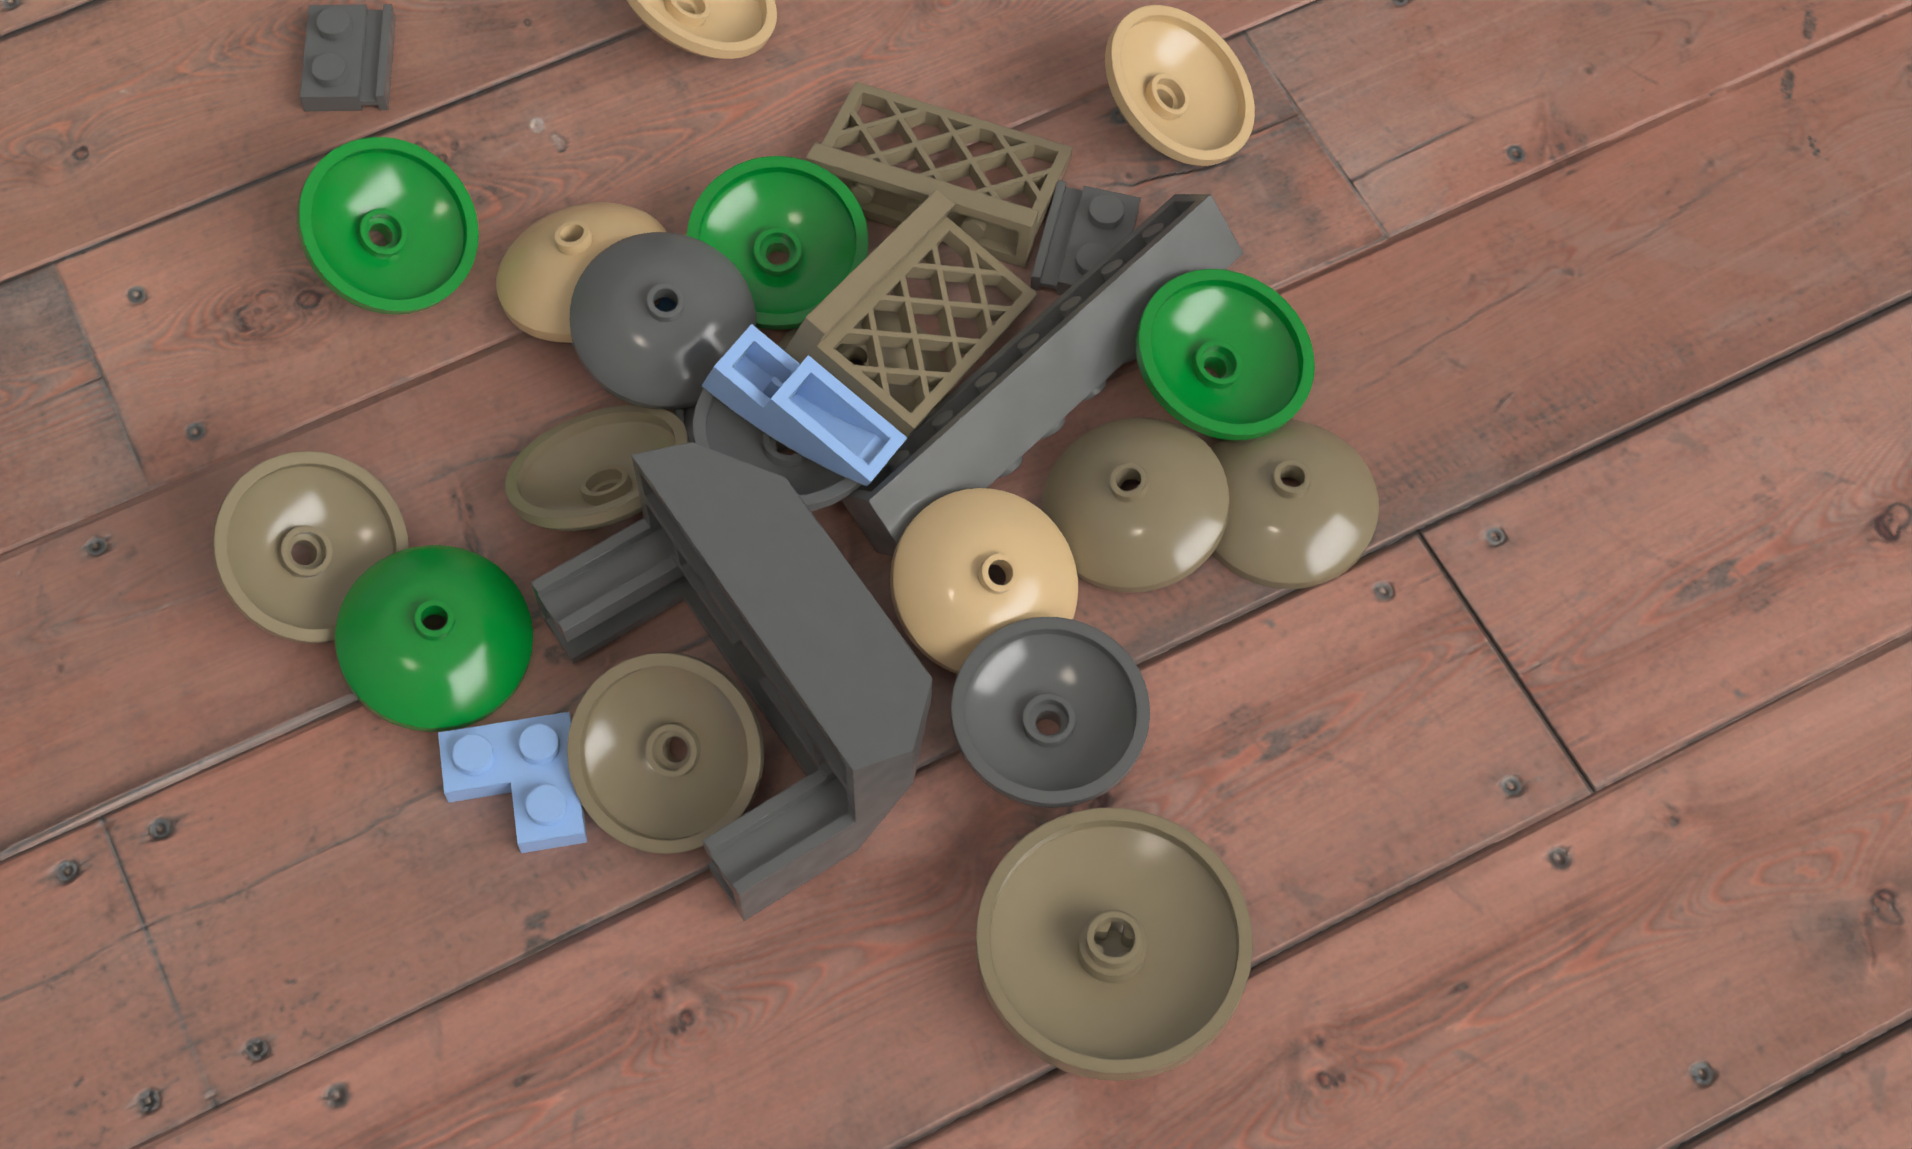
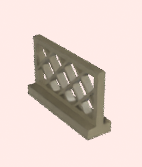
M855 82L822 144L814 142L806 157V161L817 164L838 177L853 193L866 219L895 228L938 189L955 204L947 216L952 222L996 259L1026 268L1033 253L1035 236L1053 200L1057 182L1062 180L1071 161L1073 147ZM861 105L884 111L888 117L864 124L857 112ZM927 124L939 128L942 134L918 141L911 128ZM898 132L905 143L902 146L880 151L874 138ZM979 140L992 144L996 151L973 157L965 144ZM861 143L868 155L862 157L839 150V148ZM952 148L960 162L936 168L928 155ZM1035 157L1052 162L1053 164L1049 169L1028 174L1020 161ZM915 159L922 173L917 174L892 165ZM1006 165L1015 179L991 185L983 172ZM970 176L978 190H969L947 182ZM1025 193L1033 207L1031 209L1002 199Z
M938 189L805 317L784 350L799 364L809 355L906 437L919 426L1038 295L947 217L955 204ZM942 241L962 257L964 267L941 265L937 246ZM906 278L930 280L933 299L910 297ZM945 282L968 284L972 303L949 301ZM983 285L998 287L1014 303L1011 306L987 304ZM874 310L898 312L902 332L877 330ZM913 314L937 316L941 335L918 334ZM953 317L976 319L980 339L957 337ZM841 343L865 345L869 366L853 365L836 348ZM881 347L905 349L909 369L885 367ZM921 350L945 352L949 372L925 371ZM960 353L966 354V355L961 359V354H960ZM888 384L913 386L917 407L912 413L890 396ZM929 387H935L931 392H929Z

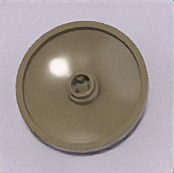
M1093 808L1060 816L1041 825L1014 845L1001 860L986 886L980 903L976 929L977 966L986 997L995 1014L1012 1036L1031 1053L1063 1071L1082 1077L1111 1081L1137 1080L1170 1071L1188 1062L1207 1048L1227 1026L1244 993L1251 969L1253 955L1251 920L1245 899L1230 870L1221 858L1196 835L1172 821L1144 811L1127 808Z

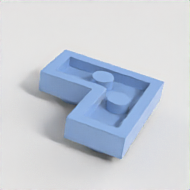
M570 712L438 732L443 787L448 803L512 793L517 844L521 853L587 843L583 806L573 787L568 768L567 742L572 722Z

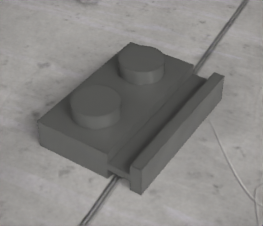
M366 4L309 5L300 100L305 112L362 111L363 105H378L380 110H389L396 16L392 4H383V10H368Z
M1058 180L1031 275L1030 288L1039 291L1040 286L1056 289V294L1062 295L1134 231L1141 198L1089 186H1083V190L1066 187L1065 181Z

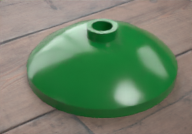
M368 137L345 143L329 152L318 162L305 180L299 195L296 224L300 244L307 261L328 288L341 298L360 308L392 315L410 314L429 309L450 296L465 280L472 268L478 249L479 230L476 211L470 195L461 180L446 163L416 144L388 137ZM369 231L380 232L386 239V246L374 244L369 237Z
M759 157L727 169L717 176L701 193L693 207L687 227V236L701 240L724 254L740 271L752 294L756 312V327L763 329L785 330L800 327L805 317L860 265L868 255L867 224L863 211L853 193L838 177L828 170L812 162L794 157ZM773 252H783L789 259L784 264L775 265L769 262L767 257Z
M1203 269L1187 272L1163 285L1153 295L1140 317L1135 343L1137 362L1145 384L1157 402L1170 415L1199 433L1226 440H1249L1266 436L1288 423L1303 406L1310 393L1314 380L1315 361L1311 340L1303 322L1282 296L1266 284L1250 276L1223 269ZM1204 367L1213 369L1217 373L1218 378L1210 375Z
M424 545L400 550L369 567L359 576L346 594L339 609L335 628V647L338 664L345 682L357 699L371 712L394 725L425 732H444L467 727L487 718L501 708L512 697L524 679L529 667L533 645L531 615L527 603L514 581L500 567L487 558L466 549L445 545ZM437 614L444 617L447 623L439 630H430L422 624V621L429 615Z

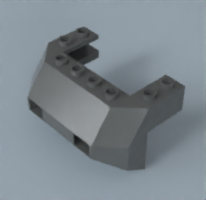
M690 442L632 454L631 457L644 518L533 580L531 584L542 618L573 664L684 600L806 777L703 839L704 849L712 860L708 863L709 870L743 921L858 851L913 784L932 698V677L786 477Z

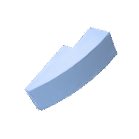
M753 324L748 327L717 362L702 384L703 388L770 437L817 464L865 486L871 483L907 439L905 435L809 355L799 364Z

